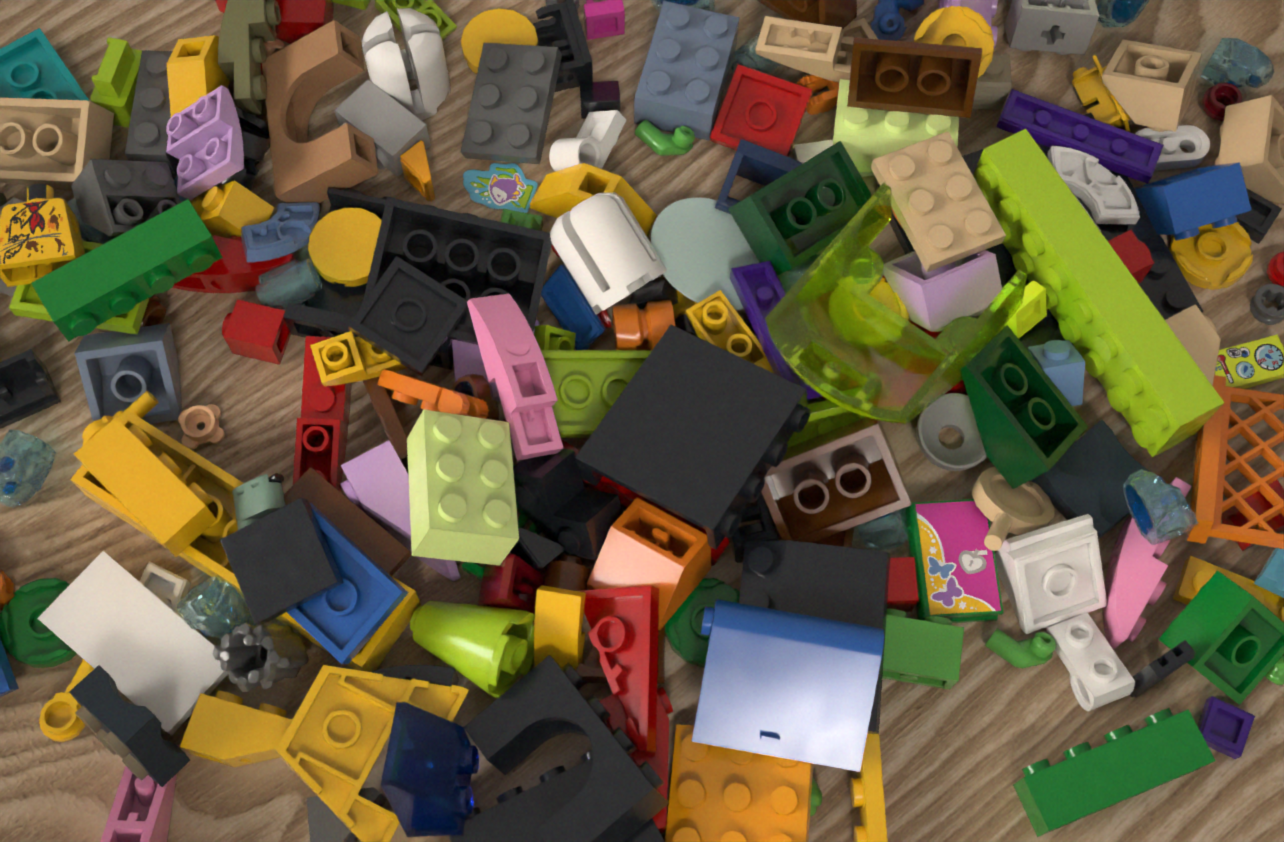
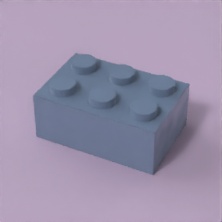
M663 1L634 98V124L639 125L644 120H648L656 128L673 133L676 128L686 126L692 129L695 138L710 141V135L716 121L737 45L740 17Z

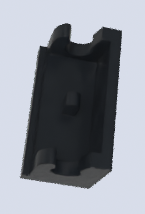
M565 0L562 3L539 8L536 11L538 19H545L551 16L552 18L533 23L538 38V46L558 47L562 53L555 92L580 87V82H593L592 58L574 0Z
M32 349L0 362V429L61 402L47 367Z

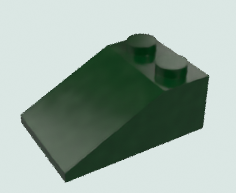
M841 141L728 208L759 263L770 261L777 276L795 268L882 212Z
M1008 325L995 334L960 368L986 456L1013 489L1049 471L1088 427Z

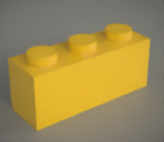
M115 417L73 455L152 535L177 557L217 520L207 507L213 501L195 482L187 487L178 478L183 471L168 455L163 452L157 458L148 449L153 442L137 425L133 424L127 429Z

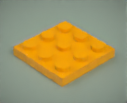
M676 724L665 842H808L813 763L692 742L694 725Z

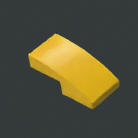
M351 331L310 345L323 386L347 384L380 377L381 370L383 371V369L397 372L407 368L359 336L355 337Z
M543 585L537 589L534 620L535 666L549 655L561 667L569 662L576 670L579 664L582 663L585 632H582L585 592Z

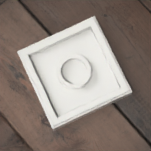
M1090 524L1007 552L1019 626L1026 634L1107 606L1097 530Z

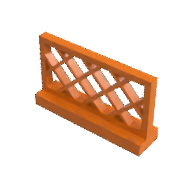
M1214 375L1213 387L1224 401V404L1197 432L1187 541L1205 544L1208 536L1284 549V534L1276 533L1266 523L1280 513L1284 517V500L1269 486V484L1280 477H1284V462L1271 450V448L1284 441V424L1273 414L1280 409H1284V395L1225 386L1226 377ZM1231 401L1248 404L1256 413L1242 421L1230 409ZM1261 420H1264L1277 433V435L1265 442L1249 428ZM1239 433L1254 447V449L1242 456H1239L1227 444L1229 439ZM1259 455H1262L1276 469L1263 478L1247 464ZM1226 458L1230 461V463H1228L1227 465ZM1236 469L1252 484L1238 493L1224 480L1226 475ZM1257 491L1274 506L1260 516L1244 500ZM1223 494L1227 498L1225 501H1223ZM1235 506L1250 522L1241 527L1221 524V517L1224 511Z

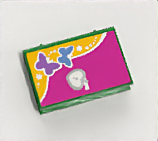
M974 499L913 502L912 505L903 509L906 527L904 533L907 535L909 557H914L919 599L916 604L917 619L925 621V617L938 616L950 619L952 623L997 621L998 615H1002L1004 612L995 552L988 549L984 544V539L991 525L990 520L976 506Z

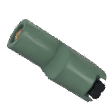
M275 473L268 477V474L261 475L233 489L238 530L286 506L282 486L284 476L282 474Z

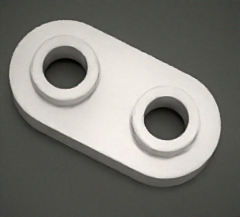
M1191 125L1178 126L1176 132L1169 130L1158 132L1147 128L1136 133L1138 136L1164 145L1154 171L1195 167L1202 162L1210 148V141L1206 133L1200 128ZM1180 148L1187 149L1189 153L1183 152Z

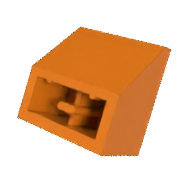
M637 497L610 527L587 582V588L589 590L638 586L659 588L658 630H661L711 570V547L708 544L707 535Z

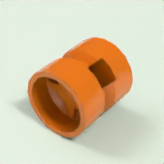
M671 300L647 302L644 309H639L635 303L612 306L616 350H653L669 326H675Z

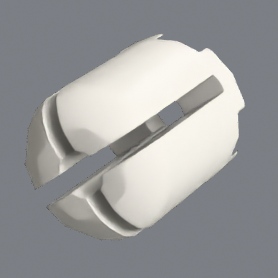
M411 8L397 9L405 49L400 50L398 44H396L389 14L386 11L375 17L367 27L362 39V49L370 81L420 120L427 119L437 113V107L445 100L447 93L449 92L450 94L449 74L439 28L431 18ZM408 79H415L418 89L410 91Z
M615 192L598 193L573 207L571 211L558 217L550 231L552 245L595 314L604 311L667 271L625 200Z

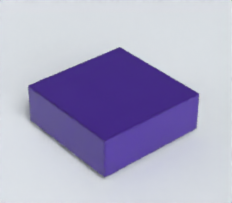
M1211 696L1205 702L1197 726L1208 747L1233 759H1237L1242 756L1255 715Z

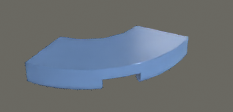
M279 203L277 213L271 219L260 224L241 227V240L246 261L259 262L288 255L309 243V236L319 221V203Z

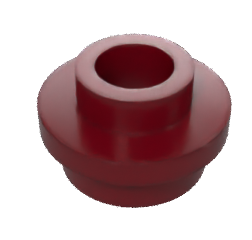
M1219 83L1212 86L1202 97L1203 110L1208 116L1218 121H1224L1226 106L1242 102L1240 90L1230 83Z

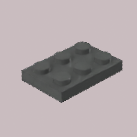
M483 43L461 147V153L465 158L540 164L562 57L558 47Z

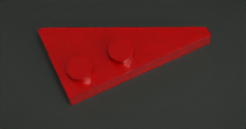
M638 586L581 590L579 592L586 593L584 613L591 628L588 631V635L593 646L599 651V661L612 693L619 696L628 719L624 722L629 734L636 741L639 751L656 752L659 588Z

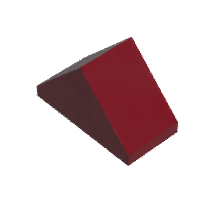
M508 554L500 566L485 565L477 605L526 610L535 614L537 589L543 585L545 576L517 555Z

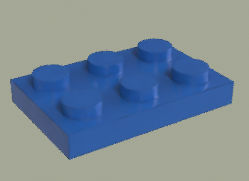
M310 503L344 583L287 613L341 664H349L406 597L408 592Z

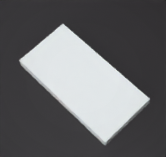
M104 551L37 618L94 669L100 665L113 678L117 689L136 706H146L159 719L161 728L171 736L193 713L200 693L209 695L228 675V671L221 669L220 661L215 660L212 654L215 646Z

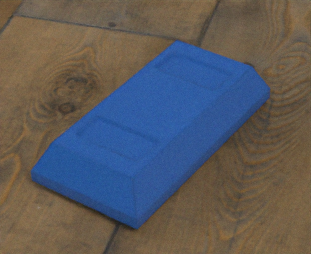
M560 265L543 285L541 296L563 330L576 333V350H588L607 327L599 314L594 313L569 270L564 265Z

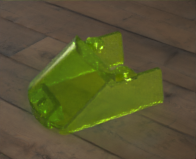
M883 183L767 315L765 320L770 337L785 362L807 385L820 395L859 415L885 422L907 424L963 379L960 368L997 334L1023 303L1027 274L1018 270L978 319L967 316L956 318L945 327L936 339L932 338L869 295L883 277L884 263L882 258L868 246L892 218L891 187Z

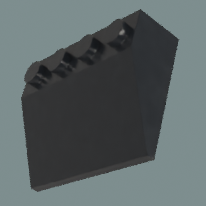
M387 197L362 304L397 256L467 301L472 298L510 294L533 332L552 245L550 233ZM468 308L448 339L478 345Z
M790 540L745 541L739 603L884 629L883 653L867 733L879 734L890 554L885 551Z

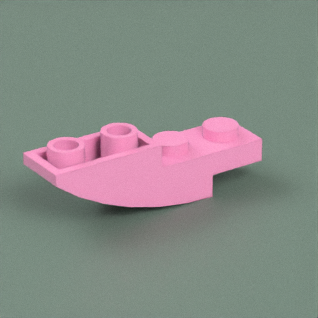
M510 294L469 299L467 305L488 382H496L505 419L510 424V436L517 461L560 452L563 449V444L552 406L558 399L544 357L525 316Z
M1177 477L1162 491L1153 509L1141 502L1127 516L1116 539L1105 578L1107 606L1103 607L1105 638L1113 649L1126 639L1131 642L1135 640L1146 622V619L1140 616L1146 604L1148 603L1153 606L1165 589L1166 583L1160 579L1168 565L1158 560L1170 542V538L1164 534L1170 524L1175 526L1179 524L1190 506L1184 499L1192 486Z

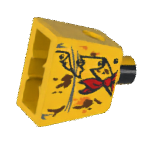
M46 184L30 185L27 188V202L8 204L2 209L0 216V278L7 287L31 284L35 280L85 254L78 220L65 199L54 198V189Z

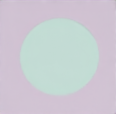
M687 198L667 206L656 218L651 232V244L667 269L663 273L664 277L675 289L696 303L721 290L735 310L744 309L730 280L731 268L756 264L759 261L732 215L716 209L717 200L709 198Z

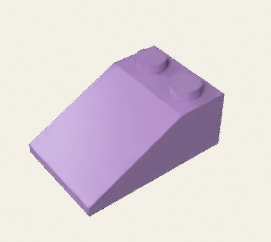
M388 440L342 464L341 467L347 480L340 483L351 502L404 545L412 555L408 473L391 442ZM414 556L452 582L461 578L456 562L453 560Z

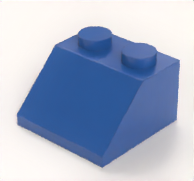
M1240 162L1202 166L1134 188L1157 235L1173 234L1175 240L1200 234L1198 227L1210 223L1212 228L1234 224L1237 222L1236 215L1251 211Z

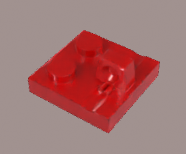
M738 64L710 135V141L737 150L740 140L743 139L789 157L812 97V89Z

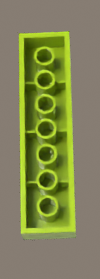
M1027 129L984 148L973 177L1006 234L1002 243L1013 257L1014 266L1019 274L1026 276L1029 282L1034 280L1046 288V306L1059 323L1062 336L1065 340L1073 343L1085 360L1087 372L1091 376L1096 377L1106 390L1110 405L1117 412H1121L1129 423L1135 441L1141 447L1146 448L1153 458L1194 436L1224 404V401Z

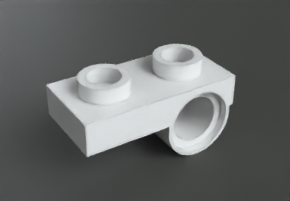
M618 110L589 112L576 138L558 139L551 146L549 158L553 170L559 171L581 163L602 169L613 146L618 141L626 119Z
M1088 612L1047 628V633L1056 642V653L1070 673V684L1073 693L1084 710L1091 711L1126 697L1134 691L1135 680Z

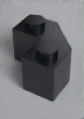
M563 448L556 454L523 459L513 467L515 495L519 508L551 541L564 546V553L597 560L610 527L623 513L619 496L584 487L575 460L574 450Z

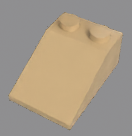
M0 98V182L27 186L46 184L53 189L73 191L71 185L90 159H110L114 113L86 100Z

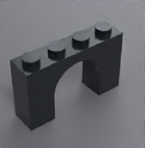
M550 655L465 725L464 729L486 760L504 775L508 774L540 745L555 736L575 733L589 737L593 748V766L585 786L570 802L541 825L537 832L544 842H625L669 804L658 790L664 784V781L647 761H644L640 766L631 754L637 750V747L620 727L612 731L605 721L611 714L594 694L587 699L581 692L580 688L586 683L572 665L568 662L561 667Z

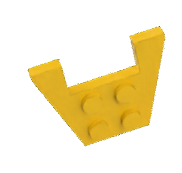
M323 665L275 750L361 842H390L402 817L359 796V792L404 709H408L449 730L469 690L461 686L452 685L450 687L431 684L429 681L405 680L386 677L378 673Z

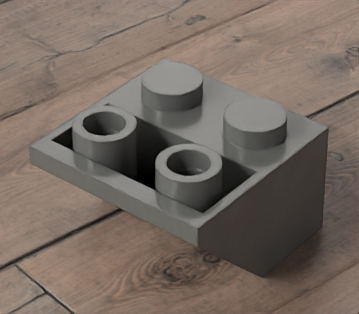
M90 159L71 185L82 222L108 236H120L181 203L168 162Z

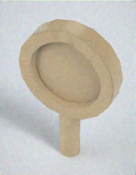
M992 467L983 471L973 485L972 496L976 506L993 522L984 539L985 546L992 551L1001 548L1008 532L1022 535L1047 527L1054 518L1055 508L1050 497L1036 483L1028 481L1013 489L996 467Z

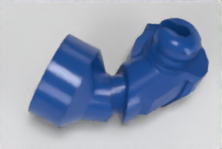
M878 0L877 5L874 7L873 21L870 23V27L876 37L881 40L892 41L900 39L907 27H904V18L899 14V9L903 8L910 12L924 5V0Z

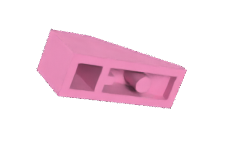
M125 766L100 842H167L177 774L161 787L149 775L141 781Z

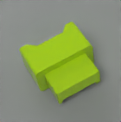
M108 37L107 43L109 46L98 69V74L93 75L91 78L95 87L90 99L93 103L114 113L113 125L129 128L142 50L132 49L126 40Z

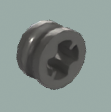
M1266 284L1256 291L1255 296L1250 302V311L1259 322L1266 325H1275L1284 319L1283 286ZM1265 300L1268 302L1275 300L1279 305L1277 308L1272 306L1267 309L1263 303Z

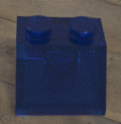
M407 702L396 703L381 787L407 837L463 835L465 816L471 815L473 810V793L470 783L472 774H477L479 769L478 748L476 745H471L463 726Z

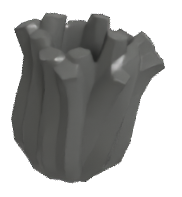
M245 623L236 626L232 633L224 635L221 645L215 646L212 653L215 660L220 661L221 669L228 671L230 681L233 684H237L242 692H248L261 685L263 689H268L272 687L273 683L284 678H296L301 667L309 662L306 647L301 642L300 635L293 631L292 626H281L276 623L270 625L258 624L256 626Z

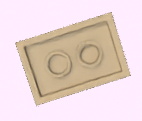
M948 131L873 159L871 169L926 272L1003 242L1006 234Z

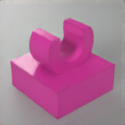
M586 0V4H584V28L587 40L625 34V10L622 0H607L595 3L593 0Z

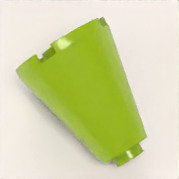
M430 600L423 606H419L412 615L410 630L413 632L414 641L494 698H499L511 688L519 674L526 675L530 672L534 663L533 621L535 620V614L526 610Z

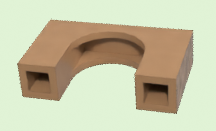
M333 20L268 56L266 62L262 63V70L267 86L266 118L269 127V137L271 138L270 154L272 157L273 186L276 197L287 203H321L329 199L327 195L328 187L345 190L377 175L378 167L374 138L352 125L346 123L309 142L308 140L309 119L319 99L331 88L365 71L360 37Z

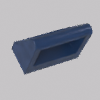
M741 139L715 208L731 214L728 208L740 202V200L728 196L736 175L766 186L801 165L802 162Z

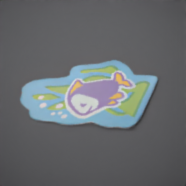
M492 163L489 171L467 170L464 172L463 185L470 193V198L474 202L492 209H508L524 213L529 211L530 202L535 195L538 184L533 180L525 179L523 171L517 164Z

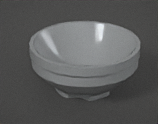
M960 393L941 395L933 399L923 409L918 419L916 437L920 450L932 464L949 471H963L980 464L987 457L968 395ZM943 428H953L958 431L962 439L960 448L950 450L943 447L939 441V431Z

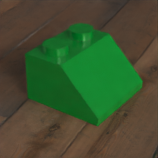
M1216 571L1209 581L1200 588L1197 595L1179 616L1170 623L1158 640L1171 650L1186 640L1196 653L1194 658L1187 663L1240 705L1284 655V623L1253 595L1219 571Z

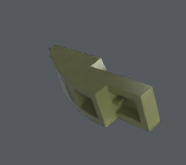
M228 0L220 29L218 65L229 81H234V100L239 107L253 116L262 115V100L267 98L266 81L264 76L261 75V63L266 62L264 42L276 41L275 25H280L281 23L280 8L276 0Z

